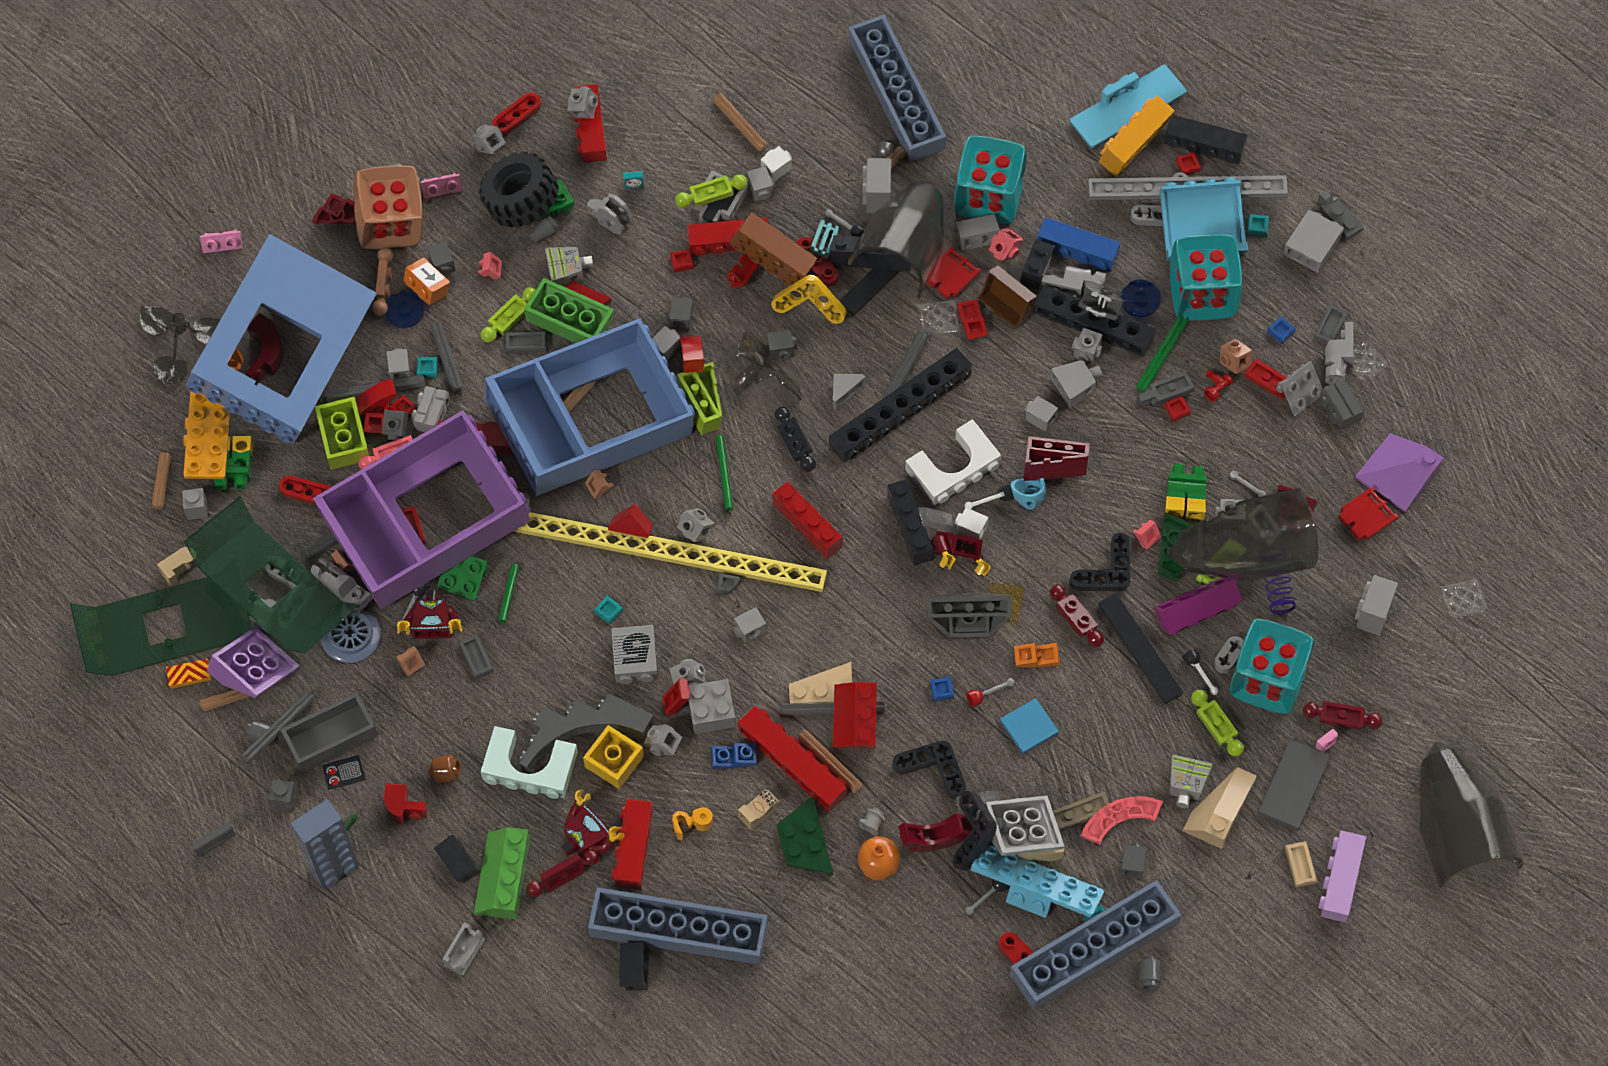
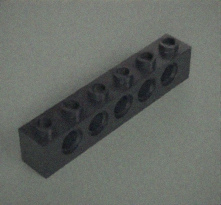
M1043 285L1034 303V314L1082 332L1083 328L1102 334V341L1145 357L1154 339L1155 328H1152L1147 323H1140L1129 316H1122L1120 314L1117 320L1094 316L1092 312L1078 306L1082 299H1079L1074 294H1067L1059 291L1056 287ZM1114 325L1117 326V328H1111L1109 326Z

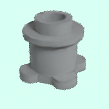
M868 808L865 818L859 820V827L877 836L878 827L886 819L884 818V813L878 808Z

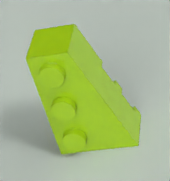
M714 363L705 364L704 371L683 372L677 374V385L679 389H683L688 405L691 404L695 411L693 421L700 434L704 435L720 429L722 412L714 374Z

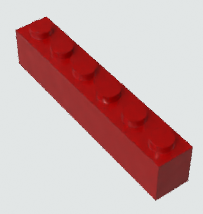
M754 706L737 722L738 731L752 744H755L763 754L823 808L830 812L847 796L846 783L840 777H834L827 765L824 763L820 764L815 760L816 757L810 750L805 751L794 736L790 737L786 734L784 727L778 722L775 724L764 709L760 710Z

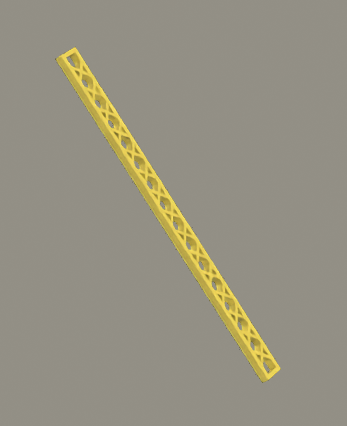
M531 512L528 513L531 521H538L540 525L530 528L526 523L513 531L823 592L827 576V570L654 536L644 538L609 531L608 527ZM556 524L560 529L550 532L547 527ZM576 528L580 533L571 536L567 531ZM596 532L600 537L591 540L587 535ZM617 536L619 541L611 544L607 539ZM637 540L639 545L632 548L627 543ZM651 544H657L659 549L652 552L647 547ZM671 548H677L679 553L673 556L669 555L667 551ZM697 552L699 557L693 560L688 557V554ZM713 555L720 559L714 564L708 561V558ZM734 559L738 560L740 565L730 567L728 562ZM755 563L758 564L760 569L754 572L750 571L748 566ZM775 567L779 569L780 573L770 575L768 570ZM795 571L800 574V577L791 579L788 574ZM813 575L821 576L819 584L811 583L808 578Z

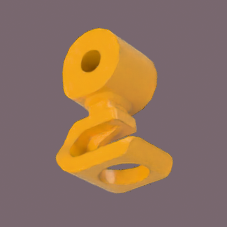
M704 807L695 809L691 817L681 811L675 812L672 817L673 828L678 840H683V832L678 824L680 821H683L688 829L695 826L699 831H707L713 824L711 811Z

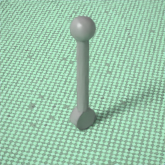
M1237 471L1230 472V478L1232 480L1237 479L1239 482H1241L1242 484L1256 492L1259 498H1265V491L1258 490L1256 487H1254L1253 485L1239 477Z

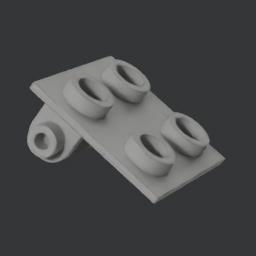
M1312 361L1305 365L1301 364L1300 368L1292 371L1291 375H1287V379L1278 382L1276 387L1279 393L1284 392L1294 416L1317 400L1323 390Z

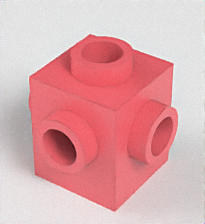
M1009 228L1002 229L994 235L988 250L1000 261L1014 259L1018 255L1019 247L1024 239Z

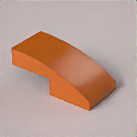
M1035 643L1014 646L1016 667L1034 668L1060 665L1057 643L1036 646Z

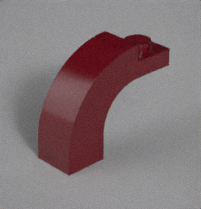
M261 313L247 327L249 336L263 346L259 358L245 372L247 377L256 381L254 385L262 381L267 372L274 376L281 365L283 348L278 331L274 324Z
M958 813L941 822L930 825H916L904 822L898 826L903 846H909L911 852H929L964 842L973 829L964 814Z

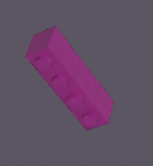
M1225 575L1153 607L1161 630L1173 635L1179 633L1181 628L1197 625L1200 623V620L1206 617L1212 618L1217 616L1218 612L1224 609H1233L1243 600L1235 578Z

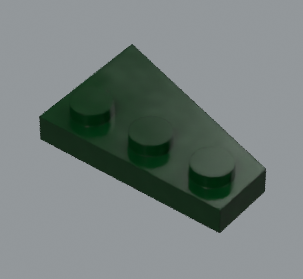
M1165 512L1158 575L1177 583L1203 528Z

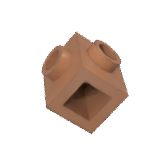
M1237 339L1220 346V363L1235 374L1249 368L1252 359V350Z

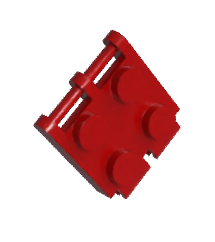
M950 247L926 270L924 281L933 289L939 286L937 292L948 300L951 296L956 298L981 274L982 270L975 268L968 262L969 259L963 258L955 252L954 247ZM953 254L956 258L960 260V262L951 255ZM965 265H967L974 272H971L968 268L965 267Z
M1370 487L1341 507V513L1338 515V518L1347 528L1353 525L1350 528V532L1358 541L1364 538L1368 541L1398 520L1399 516L1397 513L1394 514L1388 508L1387 502L1385 500L1382 501L1375 493V489ZM1370 495H1372L1377 500L1378 504L1372 499ZM1382 508H1384V509L1386 510V512L1391 516L1390 518H1389V516L1382 510Z

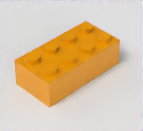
M1158 95L1153 100L1149 98L1143 104L1142 109L1134 113L1127 125L1124 124L1118 130L1114 139L1111 138L1104 145L1105 148L1100 152L1102 157L1099 163L1117 177L1166 126L1175 110Z

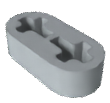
M1233 636L1229 638L1216 656L1214 667L1219 673H1229L1236 665L1244 642L1240 637ZM1238 644L1239 648H1236L1234 652L1231 653L1232 646ZM1228 657L1227 665L1221 666V661L1223 662Z

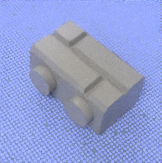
M428 386L425 387L423 393L420 392L417 400L419 406L417 410H413L411 416L414 429L427 432L437 426L438 421H443L450 402L449 392Z

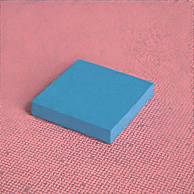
M1036 698L1000 718L1001 724L1022 754L1029 752L1059 734L1058 729Z

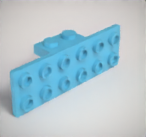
M1162 65L1140 79L1133 72L1129 75H1124L1116 83L1107 85L1102 90L1101 101L1070 118V123L1089 147L1094 148L1117 135L1118 130L1124 124L1127 125L1130 118L1135 112H1139L1142 109L1143 104L1149 98L1153 100L1158 95L1169 105L1186 95L1187 90L1166 65Z
M988 844L971 866V870L1010 885L1006 903L1044 918L1047 917L1052 902L1092 917L1104 893L1103 889L1094 885L1087 884L1074 877H1069L1054 869L1041 866L1033 861L1020 858L1015 854L1001 856L995 846Z

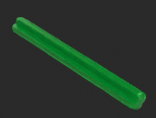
M1182 315L1180 318H1177L1138 382L1137 390L1144 393L1145 389L1152 383L1189 322V317L1184 319V315Z

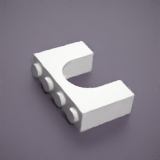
M973 419L956 429V440L971 460L964 470L957 473L942 472L934 466L923 450L906 460L905 470L933 506L938 503H944L954 493L962 492L968 484L978 482L984 474L997 470L1001 464V454Z

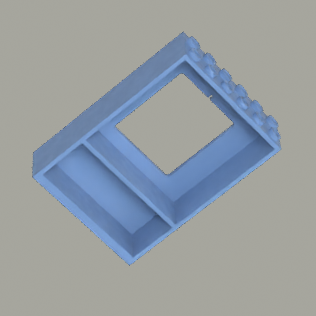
M269 234L191 371L185 386L193 393H200L206 396L210 402L224 406L228 412L241 415L245 421L261 426L263 431L276 434L283 442L294 444L377 293ZM259 306L321 339L288 398L260 383L257 386L254 385L255 380L227 365Z
M640 318L485 378L484 399L536 496L587 477L593 470L599 469L602 471L691 435L692 426H694L693 417L695 416V411L691 404L688 405L683 389H679L674 373H670L667 360L664 356L661 357L657 342L655 340L652 341L648 326L646 324L643 325ZM628 369L657 421L595 446L587 447L560 395L587 383Z

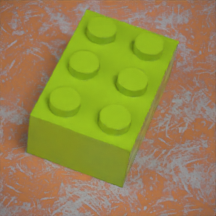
M355 397L315 406L331 470L357 464L361 457L369 456Z

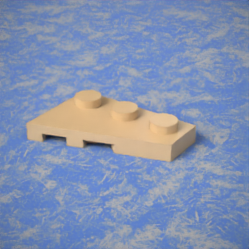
M851 662L790 683V703L834 702V684L852 682Z

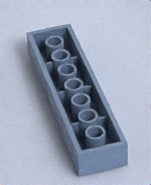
M885 15L849 27V42L903 149H905L909 161L912 162L946 149V135Z
M1156 880L1012 965L1010 976L1032 1009L1036 1010L1179 924L1181 914Z
M597 887L588 930L590 937L625 943L644 942L646 946L760 965L768 928V915Z

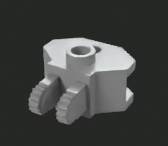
M611 193L604 197L602 201L591 199L587 203L588 209L592 210L591 214L598 219L599 224L618 235L624 229L622 223H629L633 216L626 203Z

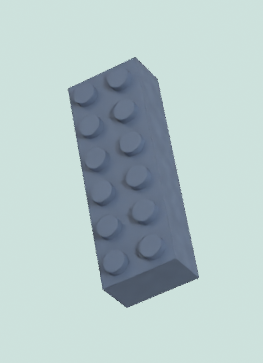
M328 799L290 823L307 867L322 889L335 885L339 878L351 874L359 866L343 820Z

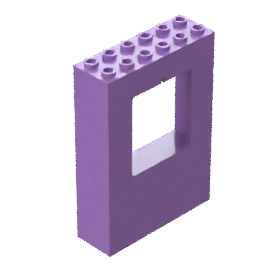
M463 410L313 498L321 516L380 609H383L531 521L528 514L531 510L527 505L528 502L522 492L519 493L515 481L507 475L504 464L498 461L492 446H488L484 434L481 430L478 431L472 416L469 415L467 417ZM458 462H463L476 483L480 485V489L493 507L494 512L433 549L427 550L400 509L396 499Z

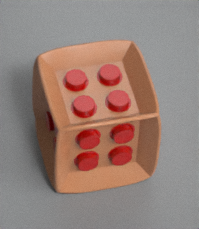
M399 165L373 167L357 171L354 177L353 193L355 197L354 210L357 233L361 247L365 249L399 248L419 243L423 231L422 200L415 168Z

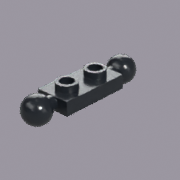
M787 407L777 408L774 414L775 419L782 423L777 428L793 460L796 462L800 460V468L805 472L814 470L816 461L813 457L808 456V454L813 452V449L797 418L794 416L790 418L791 413Z

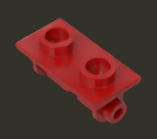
M745 253L739 259L742 267L739 264H735L728 273L727 280L732 283L730 285L731 288L744 287L749 282L750 276L760 268V264L751 261Z

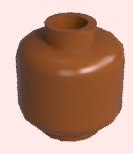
M451 754L436 756L428 767L429 776L434 778L439 784L456 781L462 771L459 759H456Z

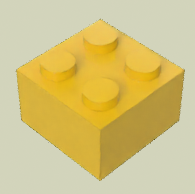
M608 725L585 754L583 760L585 768L620 789L644 758L642 746Z

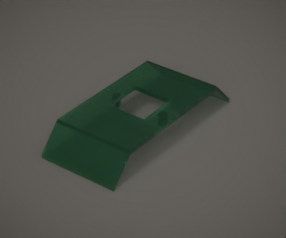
M241 496L237 497L184 540L197 567L286 650L305 654L360 607L358 604L342 602L253 520ZM269 562L296 585L295 588L271 608L257 596L256 591H251L244 584Z
M235 559L216 575L102 606L92 607L70 603L85 671L92 674L115 676L225 646L252 628ZM180 604L188 636L174 640L167 638L163 643L150 646L143 614Z

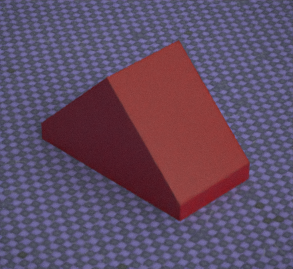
M634 503L612 518L608 530L648 538L653 529V524Z

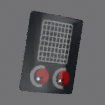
M359 755L322 765L329 790L366 779Z

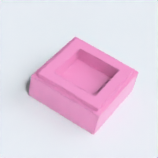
M1334 729L1329 731L1317 741L1315 749L1325 752L1336 743L1338 733Z

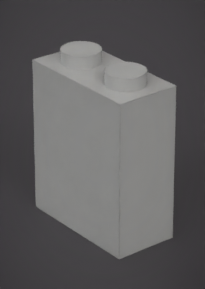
M1308 210L1285 244L1283 255L1319 273L1342 238L1344 228L1337 222L1324 218L1320 213Z

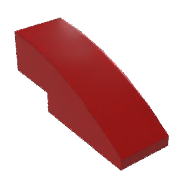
M701 336L680 337L684 373L704 371Z

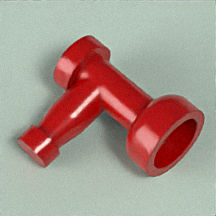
M1209 369L1205 376L1215 382L1216 385L1214 387L1208 386L1204 389V395L1209 401L1215 402L1219 398V392L1227 385L1230 386L1233 383V379L1228 374L1220 377Z

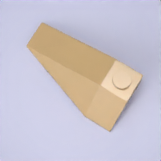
M1237 767L1191 812L1183 832L1222 849L1257 776Z

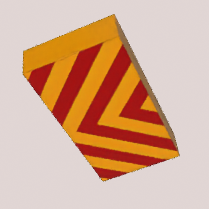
M208 659L166 667L170 689L212 680L211 675L207 672L209 666Z

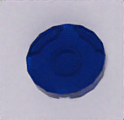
M1133 280L1122 290L1121 299L1124 300L1122 307L1132 316L1148 317L1154 314L1160 306V290L1148 280Z
M403 290L400 293H394L386 301L388 306L385 314L386 318L395 327H413L424 316L425 308L423 301L413 291Z

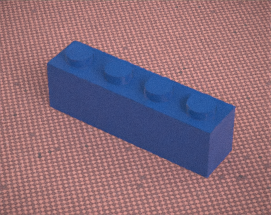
M1045 217L1037 235V240L1054 246V253L1077 260L1082 264L1095 266L1100 270L1111 272L1119 254L1120 242Z

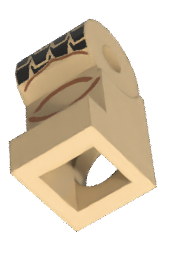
M183 547L158 563L157 566L162 576L172 587L178 583L177 577L197 566L198 560L192 548Z
M764 790L749 804H744L738 809V818L752 831L779 806L780 802L769 790Z

